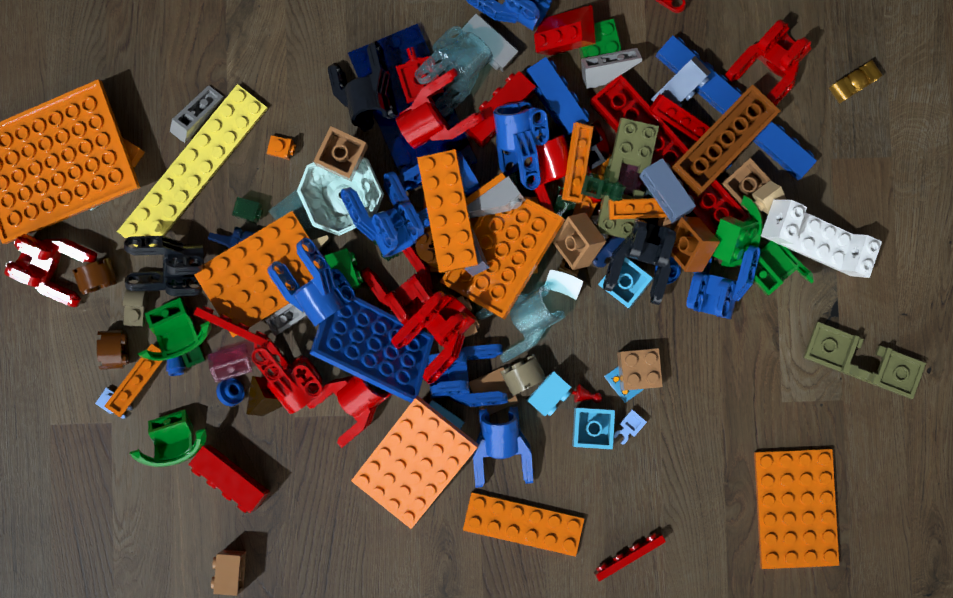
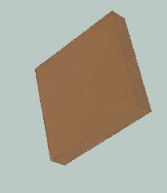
M504 367L469 382L473 393L500 391L508 394V403L479 406V409H487L489 415L518 403L516 395H512L500 373L505 370Z

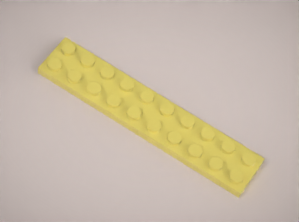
M237 84L117 232L124 238L132 236H165L268 108ZM150 244L149 246L156 247L157 244Z

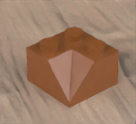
M681 217L674 229L676 231V239L671 256L685 272H703L720 241L699 217Z

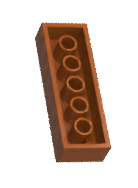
M752 84L671 167L673 174L698 197L775 118L780 110Z

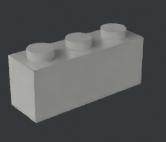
M477 14L461 29V39L467 45L472 44L479 56L490 60L489 64L495 70L500 69L503 72L518 56V50Z

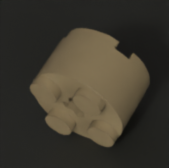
M535 354L500 372L513 396L546 379Z

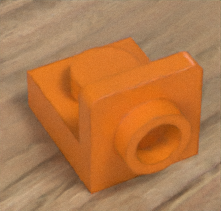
M271 135L266 154L290 160V156H293L295 153L296 145L291 138L285 139Z

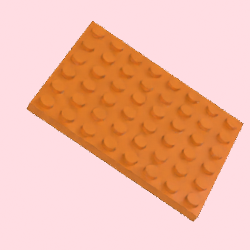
M95 80L0 122V239L2 244L13 242L18 236L32 234L140 188L102 80Z

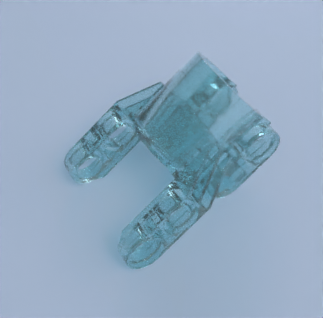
M458 26L447 30L433 45L434 53L415 72L417 81L420 84L432 82L443 70L445 73L453 68L457 70L459 75L454 78L455 82L435 102L438 110L443 105H447L446 108L439 110L442 117L448 116L470 94L479 76V72L493 57L490 48L480 37L472 32H465ZM438 60H442L440 63L434 65V63ZM429 73L426 77L421 78L423 74ZM460 92L457 96L452 97L454 93Z
M548 284L539 287L529 294H520L510 310L513 324L526 340L502 353L500 359L503 364L537 345L548 327L566 317L563 310H558L551 314L545 306L542 298L551 291ZM483 308L476 312L475 315L478 320L492 316L493 313Z

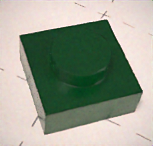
M200 345L182 355L187 368L206 361Z

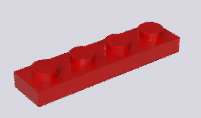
M660 93L649 108L650 111L696 142L710 128Z
M203 305L202 308H196L194 315L267 348L270 340L266 339L268 335L260 331H256L255 334L249 331V326L240 322L236 325L231 322L232 318L221 314L219 317L213 314L214 310Z
M653 533L646 537L647 541L641 545L636 543L629 548L630 551L626 554H617L612 558L614 561L609 564L605 562L596 567L597 571L594 572L596 578L600 582L666 542L664 537L660 533Z

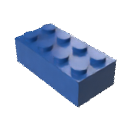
M545 57L528 68L525 77L536 86L535 93L568 140L572 136L573 123L578 122L587 125L589 114L585 108H580L577 103L579 100L575 93H570L566 86L568 84L563 76L559 77L557 74V67L552 60L549 61Z

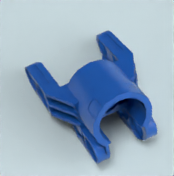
M496 0L466 1L494 20L516 23L518 21L530 30L535 31L546 16L553 0H505L503 4Z
M524 100L501 105L493 111L500 170L510 176L515 174L519 167L522 185L527 189L534 190L541 181L538 153L535 145H544L549 139L547 114L542 109L532 107L530 103ZM527 105L528 109L520 112L521 107ZM540 112L541 118L535 122V114ZM528 157H532L531 165L525 167V160ZM512 162L513 168L510 171H506V165ZM534 175V182L527 185L528 177Z
M459 152L457 156L465 197L467 198L480 188V184L462 153ZM418 164L398 176L405 191L422 182ZM427 208L417 213L424 229L430 226Z
M393 171L384 174L383 186L394 208L374 214L370 218L357 191L351 187L341 190L342 201L355 227L370 240L376 241L383 257H390L411 247L417 242L418 237L424 234L422 222L410 203L398 176Z
M303 238L296 245L297 254L313 276L311 281L300 287L287 266L278 261L273 262L267 270L283 297L300 311H304L314 327H316L323 320L349 305L355 299V292L338 269H331L314 242L309 238ZM302 244L307 246L309 252L304 250ZM313 261H316L320 268H317ZM274 266L279 268L281 274L275 271ZM285 283H288L291 286L292 290H289L286 287ZM342 291L347 294L348 299L343 296Z
M751 245L744 252L737 281L710 275L709 271L713 256H711L703 272H694L687 297V307L694 309V311L732 319L736 301H740L753 285L760 257V248Z
M491 344L462 348L458 358L434 383L429 384L431 398L450 397L451 400L469 407L508 403L507 393L494 391L470 394L467 360L495 358L503 354L502 345ZM440 353L429 355V356H428V358H429L428 365H429Z
M518 406L510 407L508 411L509 422L502 424L490 423L487 409H479L481 432L476 441L479 446L473 453L475 488L483 487L485 483L483 457L506 459L521 454L523 480L525 484L533 483L531 447L519 428Z

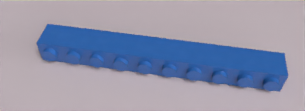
M672 35L655 57L677 74L696 56L711 73L707 76L709 80L702 87L698 85L694 91L723 115L743 93L738 88L729 85L728 80L723 75H718L714 72L713 66L708 62L704 63L696 51L689 50L681 38H675ZM771 121L752 141L798 181L817 160L814 159L813 153L799 146L800 143L794 137L790 138L782 126L775 125Z

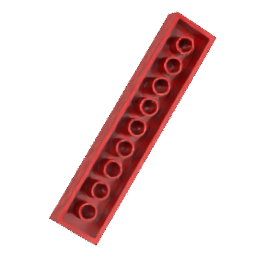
M622 75L612 80L591 99L590 104L616 133L620 118L659 126L651 165L663 158L672 167L689 150L664 121L649 110L650 106ZM716 179L698 197L683 184V188L687 194L693 197L694 204L696 205L689 214L692 217H699L714 235H716L721 218L731 216L744 222L749 217Z

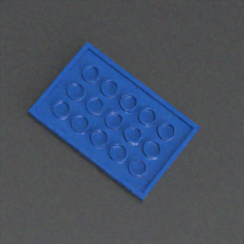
M342 291L343 296L348 299L347 294ZM355 297L349 305L338 310L319 324L310 354L412 403L419 395L434 336L421 330L408 345L397 349L391 343V340L404 325L397 317Z

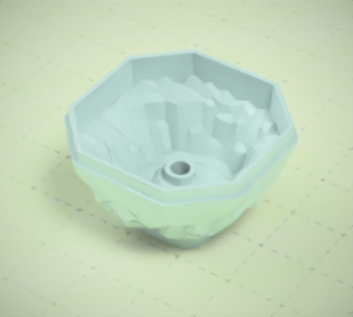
M363 157L352 182L316 166L314 162L306 166L297 192L314 227L338 236L356 228L342 199L339 198L341 190L348 187L357 191L369 218L377 214L384 193L367 158Z

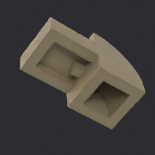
M126 289L123 299V306H125L123 325L144 327L149 291H130Z

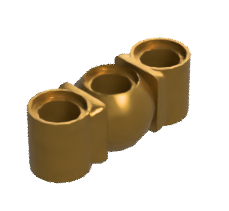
M871 60L858 70L829 87V90L840 104L883 75L873 60Z

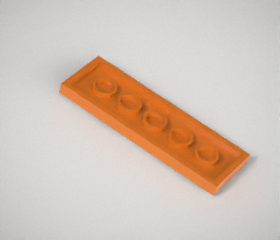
M456 149L417 157L439 273L478 266Z
M471 492L463 531L576 557L584 518Z

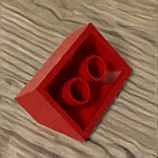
M592 5L543 18L534 33L535 52L550 56L596 44Z

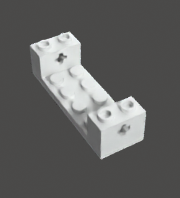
M773 199L761 234L762 237L849 276L870 278L882 241L869 235L849 233L806 213L807 207L793 200Z

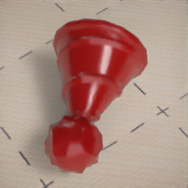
M578 384L576 391L572 390L575 403L590 399L594 403L602 401L600 393L592 394L581 384Z

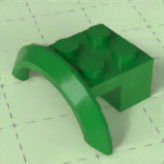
M746 195L743 196L741 204L748 209L752 219L742 222L727 216L720 219L715 236L719 239L720 243L712 256L722 260L721 265L726 267L741 265L744 252L751 245L758 247L761 240V213L754 201Z
M769 240L770 242L760 250L754 282L765 295H770L795 271L812 284L814 282L813 273L788 248Z
M181 298L175 299L145 313L149 328L155 334L161 352H151L146 349L138 353V355L153 361H163L181 356L195 349L206 339L211 331V324L209 321L201 324V331L197 334L188 307Z
M186 410L148 421V434L154 444V458L144 455L139 449L131 451L130 455L139 463L152 467H167L180 464L194 457L202 446L205 445L206 430L204 428L196 431V440L194 442L193 425Z

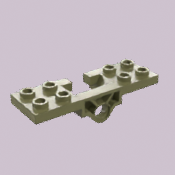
M620 118L613 153L610 156L603 177V198L596 226L600 233L621 238L630 237L635 219L609 220L608 200L643 199L644 192L633 190L632 196L616 193L615 191L622 163L637 166V173L640 174L651 165L659 126Z
M816 322L803 356L804 359L906 398H914L926 363L895 352L890 348L878 346L875 355L882 357V361L877 374L858 368L859 366L850 363L855 349L861 348L864 339Z

